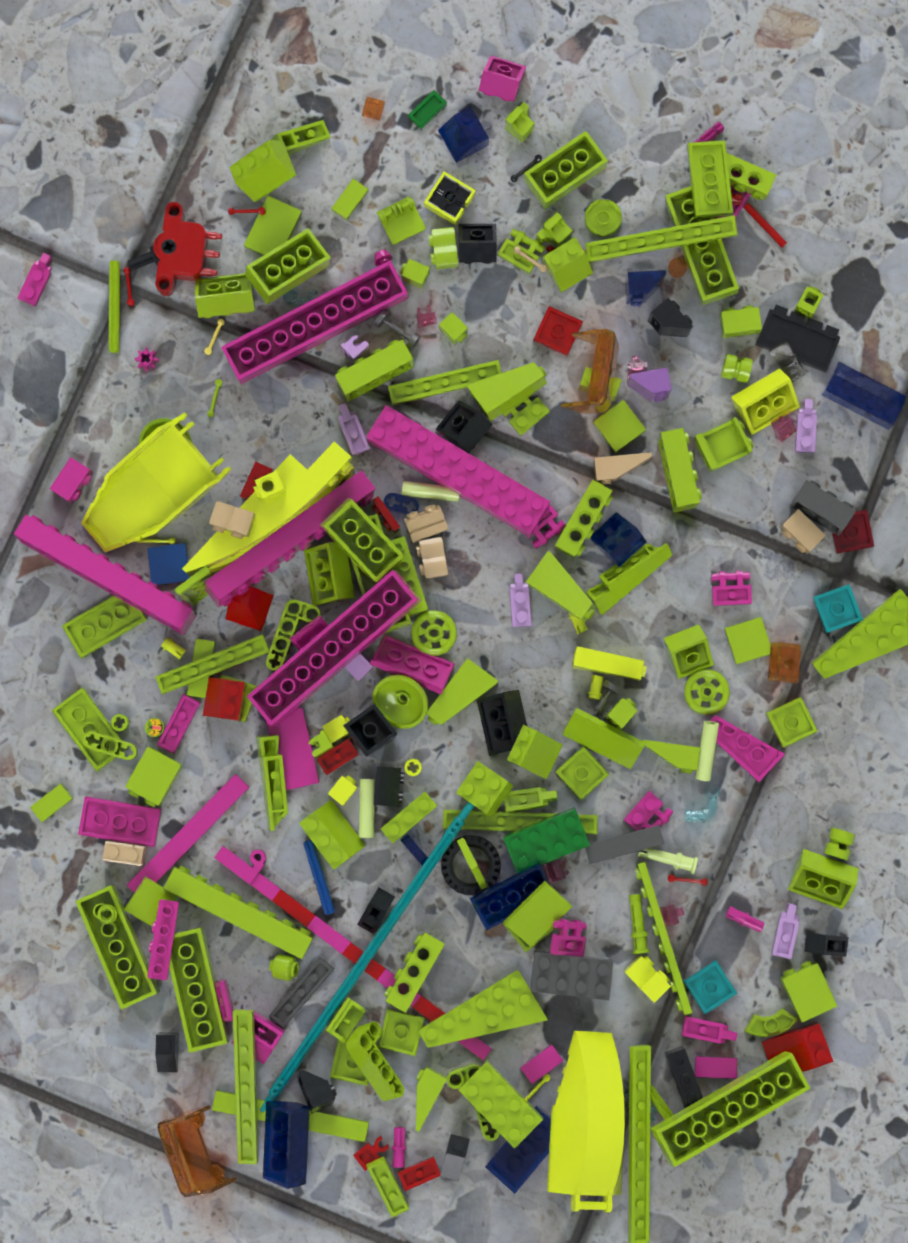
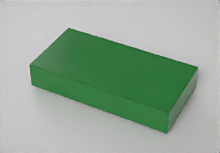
M433 90L408 114V118L422 130L447 106V102Z

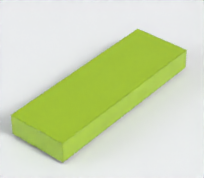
M196 639L192 662L214 654L216 642ZM210 676L189 684L187 696L205 698Z
M383 1156L366 1164L391 1217L393 1218L409 1210V1205L385 1157Z

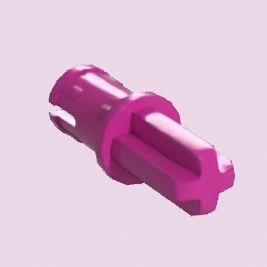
M732 906L729 907L725 916L741 924L742 927L744 925L757 932H761L765 924L748 915V912L744 913Z
M404 1127L394 1128V1145L391 1149H393L392 1167L396 1168L405 1167V1150L407 1146H405L406 1129Z

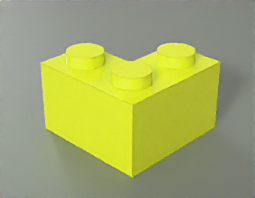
M639 955L624 972L655 1003L671 987L668 984L670 979L661 970L657 972L652 967L654 963L647 956L643 958Z

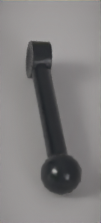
M536 155L531 163L516 175L511 176V181L516 182L518 177L535 163L541 162L542 156Z

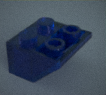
M617 512L590 537V540L618 567L647 542L638 528Z

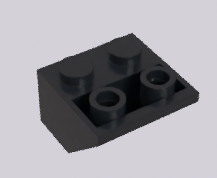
M669 298L651 311L648 318V323L662 336L687 337L693 328V322L689 316L683 315L680 312L679 305Z

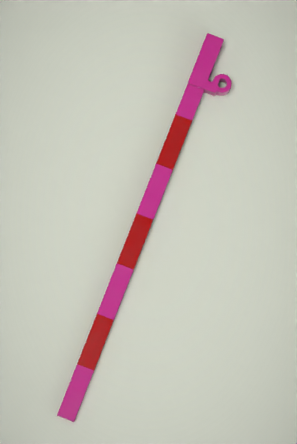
M222 846L214 857L216 860L356 964L363 954V950L259 873L265 866L264 862L267 858L263 850L258 849L251 853L250 861L254 864L252 867L227 847ZM256 854L261 855L260 861L255 858ZM373 958L364 970L386 988L389 985L393 987L396 982L394 979L395 975ZM401 983L398 986V991L402 995H405L409 990L408 985L405 983ZM418 992L410 1005L431 1022L445 1014V1012ZM478 1037L458 1041L481 1060H484L492 1049Z

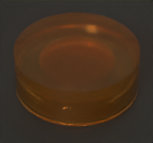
M681 258L672 259L668 265V272L674 278L684 276L687 271V263Z

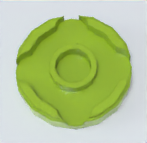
M596 200L586 209L585 225L589 232L595 236H611L617 232L621 225V210L611 200Z

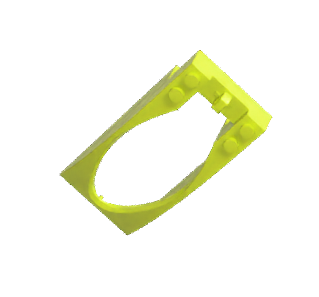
M335 441L308 470L290 454L274 470V472L277 471L286 492L267 501H264L262 497L258 498L256 492H254L240 507L255 513L249 537L243 536V539L231 536L232 532L224 530V533L216 532L182 570L189 577L193 576L204 566H207L214 574L218 573L353 477L355 470L350 463L352 457ZM270 482L266 483L263 487V490L267 492L271 491L274 487V484Z

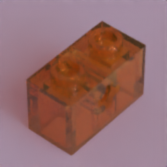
M785 642L771 643L768 681L787 684L798 683L801 645Z

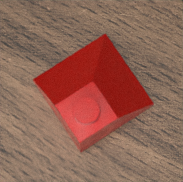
M248 586L249 590L241 596L237 594L232 598L233 601L228 605L225 619L262 632L274 595Z

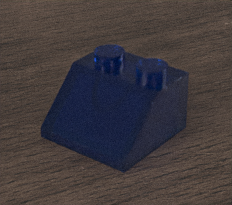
M471 106L455 114L438 130L456 163L489 146V137Z
M666 270L628 272L625 280L626 304L641 306L642 303H645L663 284Z

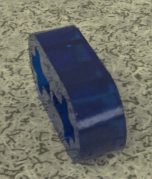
M389 493L384 498V504L390 511L407 515L411 512L403 504L409 505L410 502H413L414 507H416L411 512L419 511L418 501L414 498L397 493ZM395 497V501L399 502L400 505L394 504L393 507H390L387 500Z
M406 834L400 841L423 866L428 856Z

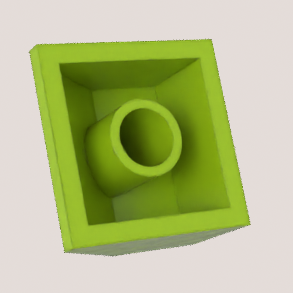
M576 237L542 258L543 265L547 266L548 273L561 293L593 274L588 258Z
M699 624L663 638L678 679L714 665L707 637Z

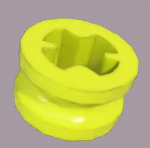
M417 759L408 760L404 766L405 772L410 776L418 775L422 769L420 761ZM410 762H414L415 765L418 764L419 769H416L417 772L413 773L412 770H408Z

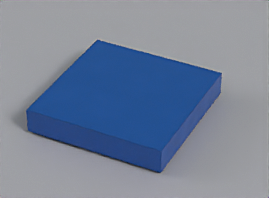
M186 543L147 548L152 583L157 586L182 583L190 578L182 570L188 563Z

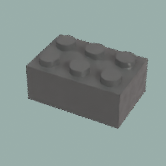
M806 480L790 506L795 510L799 509L805 516L839 537L856 512L853 509L854 507L846 501L841 502L836 499L837 496L830 491L825 492L820 489L821 486L815 481L811 480L809 482Z

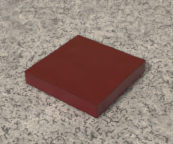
M867 509L856 511L839 537L832 533L836 554L875 547Z

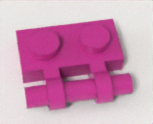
M551 505L532 536L535 535L537 537L532 543L535 549L547 544V540L555 534H560L561 530L566 526L563 520L557 524L553 521L558 514ZM548 524L550 529L542 535L539 530Z
M738 570L735 573L719 571L718 573L711 574V581H719V586H712L713 606L752 604L751 585H743V580L750 579V572ZM736 580V585L726 586V581Z
M648 791L623 820L635 831L641 830L643 827L649 828L660 825L661 828L664 823L667 824L669 822V818L674 812L667 808L662 813L659 808L664 803ZM655 814L658 819L651 826L647 822Z
M555 920L553 927L559 929V934L552 935L550 953L554 955L584 956L586 937L581 936V932L586 929V923L580 920ZM569 929L572 930L571 935H568Z

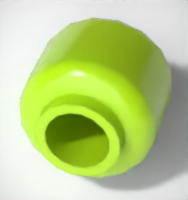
M278 954L274 960L270 961L269 971L272 972V976L275 979L291 981L298 975L299 962L293 956Z

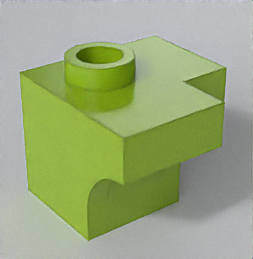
M524 102L517 106L505 119V129L522 143L535 127V122L528 117L529 106Z
M557 212L545 221L543 228L536 234V239L540 241V244L550 242L558 248L572 236L573 230Z

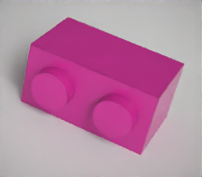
M70 457L49 489L72 504L80 498L84 485L87 486L92 480L93 472Z

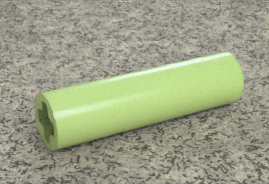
M403 481L402 496L459 502V495L442 485Z
M704 721L698 769L695 776L696 779L701 781L711 780L719 723Z
M360 779L359 838H374L375 779Z

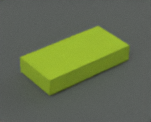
M352 179L331 210L347 221L369 189L355 179Z
M60 783L30 808L41 823H43L69 803L73 797L63 784Z

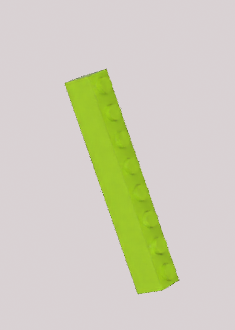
M184 866L173 868L163 889L300 959L304 958L314 938L311 936V931L303 927L300 930L293 927V922L285 918L283 921L276 918L277 914L270 910L264 912L258 909L260 905L252 901L246 903L241 900L242 896L234 892L229 894L224 891L225 887L217 883L214 886L207 883V878L199 874L197 877L190 874L191 870Z

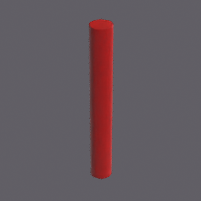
M749 202L743 207L781 248L787 244Z

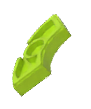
M782 1008L771 1016L761 1017L754 1014L744 1031L758 1037L776 1036L788 1031L797 1022L798 1018Z

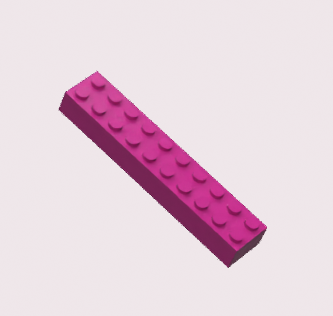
M391 260L231 341L221 348L240 385L380 314L382 310H388L407 300L408 292Z
M387 405L366 436L367 442L437 484L457 493L459 497L531 538L550 506L549 500Z
M361 470L206 580L205 591L218 608L222 605L226 607L233 601L232 598L237 594L243 595L249 590L248 586L253 583L255 585L260 583L265 578L264 575L269 571L270 573L275 572L280 568L279 564L283 561L289 562L296 556L295 553L300 549L304 551L310 547L311 541L323 538L327 533L320 524L347 498L352 499L359 507L362 506L364 508L372 502L371 499L374 497L376 488Z
M24 516L14 532L20 543L111 595L116 596L118 599L137 608L183 636L186 634L196 617L191 604L184 600L181 602L177 601L175 595L168 591L161 592L156 584L150 581L148 583L144 582L142 577L135 572L128 573L125 567L117 562L112 564L105 555L101 553L96 555L91 547L84 543L79 545L75 538L68 534L63 536L59 529L50 524L47 527L37 516Z
M392 570L247 695V698L270 726H277L419 604L421 599L397 571Z

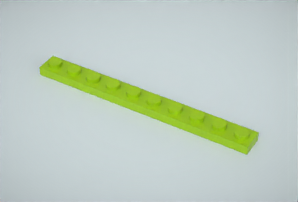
M650 1045L630 1046L628 1243H649Z

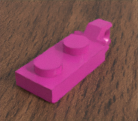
M43 253L39 262L35 261L17 297L18 300L34 307L37 306L52 274V268L49 266L52 261L50 255Z
M689 1016L684 1018L682 1036L718 1044L725 1043L726 1039L733 1041L737 1039V1032L729 1031L728 1026L722 1023Z

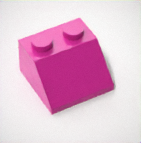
M490 56L483 70L478 91L488 96L500 97L504 101L514 102L518 95L526 66Z

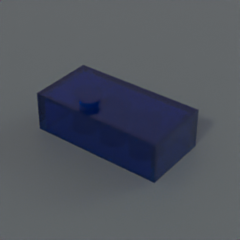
M536 1105L535 1109L543 1117V1120L516 1148L506 1141L485 1166L514 1194L549 1154L551 1116L539 1105Z

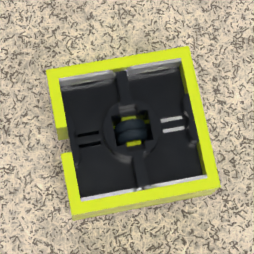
M443 171L425 199L424 207L456 226L464 214V206L468 208L476 195V190Z

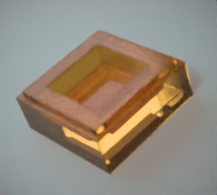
M367 97L362 116L380 121L385 101Z

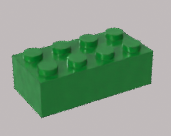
M575 807L503 835L517 874L590 846Z

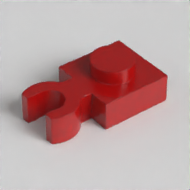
M382 1136L376 1138L373 1146L367 1142L353 1154L365 1171L367 1170L366 1164L381 1158L378 1153L385 1152L389 1148V1144H386L384 1147L379 1146L378 1142L383 1139Z

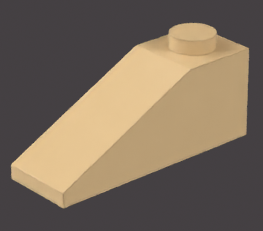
M652 452L594 458L595 481L604 486L611 485L612 482H615L650 460Z

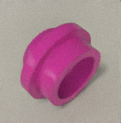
M381 250L374 255V263L376 266H380L392 260L393 257L387 250Z

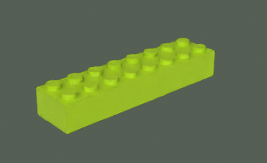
M784 1051L650 1129L668 1164L676 1167L811 1088L793 1054Z

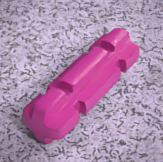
M720 122L715 123L712 128L699 137V140L697 139L694 142L712 141L717 137V134L719 135L724 131V126Z

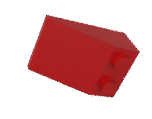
M817 1022L761 1042L768 1061L784 1051L793 1054L802 1072L834 1062L821 1026Z

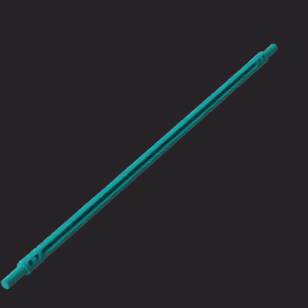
M467 802L459 816H455L432 853L284 1070L269 1089V1094L264 1100L265 1102L261 1106L260 1111L264 1113L271 1102L279 1097L292 1075L442 855L457 836V833L464 826L465 819L474 807L473 804Z

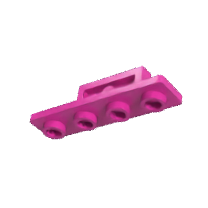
M159 900L157 918L152 926L154 938L153 941H150L149 945L151 957L148 978L167 980L179 902Z

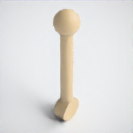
M519 247L513 249L515 254H520L540 268V272L545 273L547 271L546 265L539 264L523 253Z

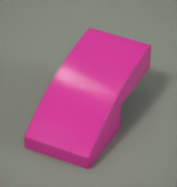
M696 1056L695 1077L737 1078L738 1058Z

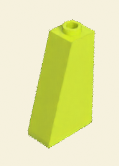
M577 646L574 651L571 668L640 681L641 677H645L647 666H644L643 660Z

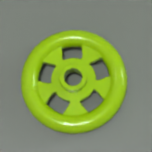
M431 610L422 613L416 618L412 625L411 637L418 650L428 655L439 656L448 652L455 644L457 628L449 615L441 611ZM437 618L444 621L442 627L435 624ZM427 620L430 625L424 630L421 624ZM432 630H436L438 632V635L436 637H432L430 635ZM444 630L449 631L448 639H443ZM425 634L428 641L422 643L419 636ZM440 642L441 647L432 648L431 643Z
M702 669L693 673L686 681L684 697L686 703L693 711L702 715H712L718 713L726 706L730 697V688L722 674L715 670ZM703 677L706 683H702L699 686L696 681ZM713 679L720 683L717 688L710 683ZM704 689H710L711 693L709 696L704 694ZM692 690H697L699 698L693 699ZM717 692L722 694L719 702L714 700ZM702 701H710V707H702Z

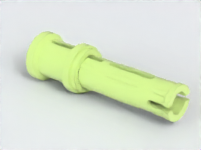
M654 848L643 850L647 851V853H638V857L673 865V868L676 870L679 868L688 870L691 874L695 873L698 857L690 858L682 855L680 852L672 854Z

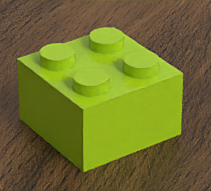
M477 761L456 793L492 818L513 788V785Z

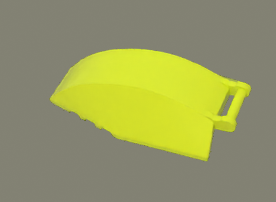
M574 1031L567 1054L569 1055L568 1061L562 1071L564 1074L562 1082L557 1089V1100L551 1110L547 1191L570 1194L571 1210L573 1212H578L579 1210H603L610 1213L612 1211V1196L620 1195L622 1191L625 1102L620 1063L612 1033ZM580 1195L603 1196V1202L580 1201Z

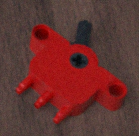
M170 202L166 206L163 223L164 232L159 234L153 246L149 247L150 252L127 261L131 271L155 262L158 265L155 285L159 293L165 297L174 293L176 279L195 281L200 279L202 275L217 276L218 274L217 270L204 268L206 257H220V252L207 250L208 239L221 240L223 235L217 232L205 231L201 224L184 221L185 213L178 202ZM173 210H180L178 215H171V212ZM170 246L172 247V250H173V251H171V252L168 251V247H170ZM163 283H170L167 289H161Z

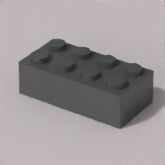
M535 951L531 992L609 1000L613 960L587 956L554 955L550 952Z

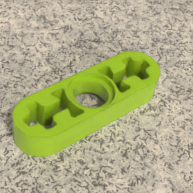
M89 731L84 734L82 739L85 747L124 760H133L138 755V749L134 744L97 732ZM95 735L94 739L101 741V737H104L101 742V749L98 748L100 744L92 743V745H89L90 742L87 741V738ZM109 740L114 741L116 745L115 749L111 752L105 748V744ZM120 743H122L121 748L128 749L130 746L131 750L134 751L133 755L126 757V753L119 751V755H117Z

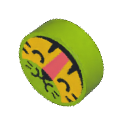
M151 718L145 724V732L151 737H159L165 730L163 721L158 718Z

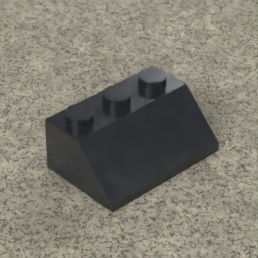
M519 690L502 692L477 699L489 756L511 751L522 726H527Z

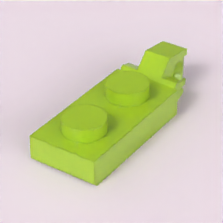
M541 787L510 791L504 800L505 812L509 813L549 806L548 802L558 800L556 790L546 792V788Z

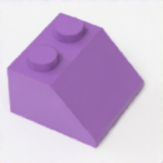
M668 367L629 374L627 386L649 401H665V398H668L672 390Z

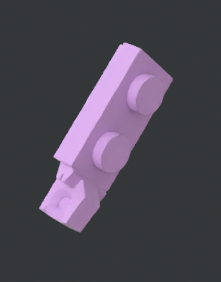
M805 399L803 401V409L798 411L795 452L815 453L817 415L816 410H812L813 399Z
M346 403L339 405L342 413L338 417L339 423L352 456L354 457L369 451L370 447L357 414L354 411L349 412Z
M514 574L515 584H510L512 628L529 627L532 624L528 584L523 583L522 574Z
M787 903L786 911L781 912L771 955L787 959L792 958L799 926V916L795 915L797 908L795 904Z

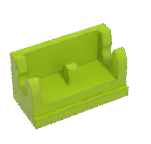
M324 730L320 731V734L312 738L308 743L318 748L312 752L314 758H319L335 747Z
M348 997L327 1027L326 1032L344 1044L366 1010Z

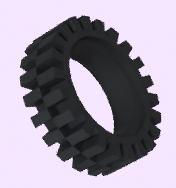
M465 835L451 842L441 859V872L445 882L451 889L463 895L475 896L488 891L497 882L500 875L501 860L499 853L490 841L481 836ZM461 838L465 839L468 847L479 848L487 855L489 870L484 877L487 887L482 890L478 882H463L453 871L454 857L461 850L457 840Z

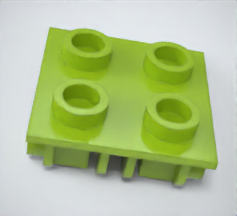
M410 196L376 212L392 245L426 230L415 207V202Z

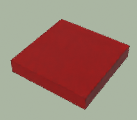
M549 306L533 341L568 356L583 321Z

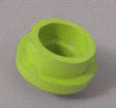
M110 904L101 906L97 913L99 921L103 924L113 923L117 918L116 908ZM107 910L111 912V916L109 918L105 917L104 915L105 911Z

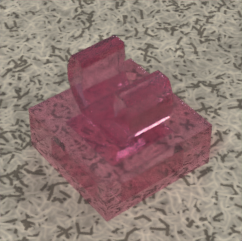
M427 305L428 312L426 314L421 313L420 307L417 308L418 328L437 324L435 312H432L430 305Z
M639 355L632 356V361L627 363V378L629 374L647 371V362L640 361Z
M780 416V423L777 425L774 422L771 423L776 437L781 443L796 432L794 422L789 416L786 418Z
M556 860L544 864L549 883L565 879V875L569 874V870L563 871L562 865L566 863L565 861Z
M674 904L659 907L665 926L678 924V917L685 915L683 908H675Z

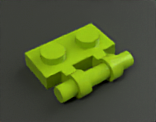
M513 228L510 235L515 238L514 242L507 238L497 256L530 275L535 265L520 254H515L513 249L519 247L523 253L538 262L539 256L535 255L534 252L537 250L543 253L546 247L541 245L537 239L533 240L526 236V233L523 231L519 232ZM523 242L530 246V248L527 250L519 244Z
M528 396L502 414L504 417L509 413L512 414L513 418L509 421V424L520 436L524 435L550 413L549 409L538 397L531 401L529 399L530 396ZM524 402L526 407L518 412L516 408Z

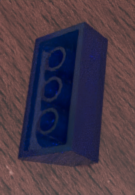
M841 362L837 363L821 394L888 430L896 422L906 399L905 395Z
M537 863L469 899L487 931L503 923L544 881L548 884L550 882L541 864Z
M266 1101L263 1179L286 1189L306 1184L310 1115L308 1106L298 1102Z

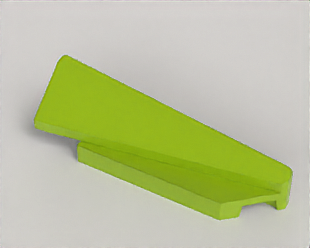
M664 543L661 547H654L652 544H645L599 575L602 583L585 591L601 615L605 614L673 555L669 545Z
M279 735L256 736L267 825L268 830L274 831L277 824L288 813L283 759L281 754L278 755Z

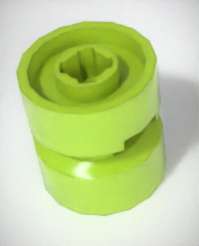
M726 354L721 378L729 380L736 378L738 382L748 383L753 359L745 357L738 359L736 355Z
M831 827L828 836L830 842L826 843L824 854L848 861L851 853L849 846L853 845L856 835Z

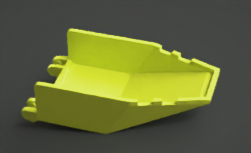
M185 412L172 421L156 428L106 474L101 488L98 489L93 503L90 504L81 522L104 552L158 533L188 511L232 470L230 467H226L218 475L214 469L220 466L224 459L220 458L210 465L185 433L195 425L193 421L189 422L181 430L177 424L186 419L187 414Z

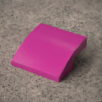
M222 979L214 983L223 1021H232L234 1011L227 979Z

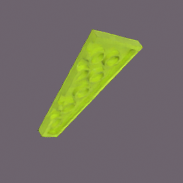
M899 589L816 658L811 664L822 678L826 679L908 645V597Z
M517 969L425 1025L418 1032L426 1046L430 1048L548 1021Z

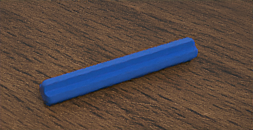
M312 840L305 841L303 845L324 914H332L335 912L315 844Z

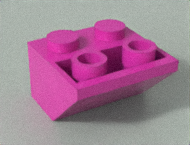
M254 1011L255 1059L265 1064L285 1030Z

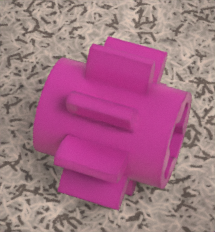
M147 347L145 351L141 352L138 350L139 357L134 358L136 362H140L137 367L139 369L144 367L146 372L151 368L156 369L155 362H159V359L154 358L156 355L155 350L151 353ZM147 357L150 359V362L147 363L144 361V358Z

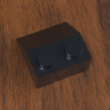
M459 224V263L471 264L473 262H482L489 264L497 262L496 224Z
M459 400L437 426L436 430L455 446L470 453L493 424L479 410Z
M375 703L343 725L366 757L382 749L397 736V732Z
M377 766L374 805L398 807L399 803H402L403 792H400V784H404L405 772H401L402 768Z
M298 1071L297 1080L311 1114L334 1104L337 1093L333 1084L329 1085L328 1080L307 1071Z

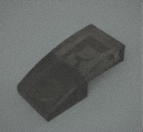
M786 340L769 349V353L780 369L791 379L792 383L806 375V371Z

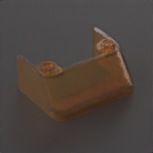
M608 329L572 333V337L596 344L588 400L562 403L561 407L581 414L604 413L611 405L619 350L618 339L615 333Z
M210 1105L178 1114L159 1122L157 1125L158 1133L178 1189L184 1197L213 1193L237 1181L236 1177L225 1178L224 1169L217 1164L212 1165L199 1130L200 1127H203L205 1121L203 1112L211 1109Z

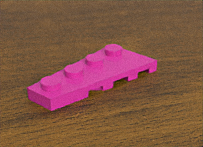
M717 715L710 719V721L719 723L716 743L757 782H760L785 755L783 752L760 741Z

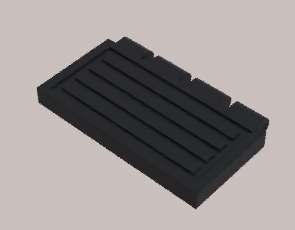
M776 304L774 310H769L755 345L826 373L840 340V336H837L839 329L826 325L825 330H822V322L809 317L807 323H805L806 316L791 311L790 316H787L788 309Z

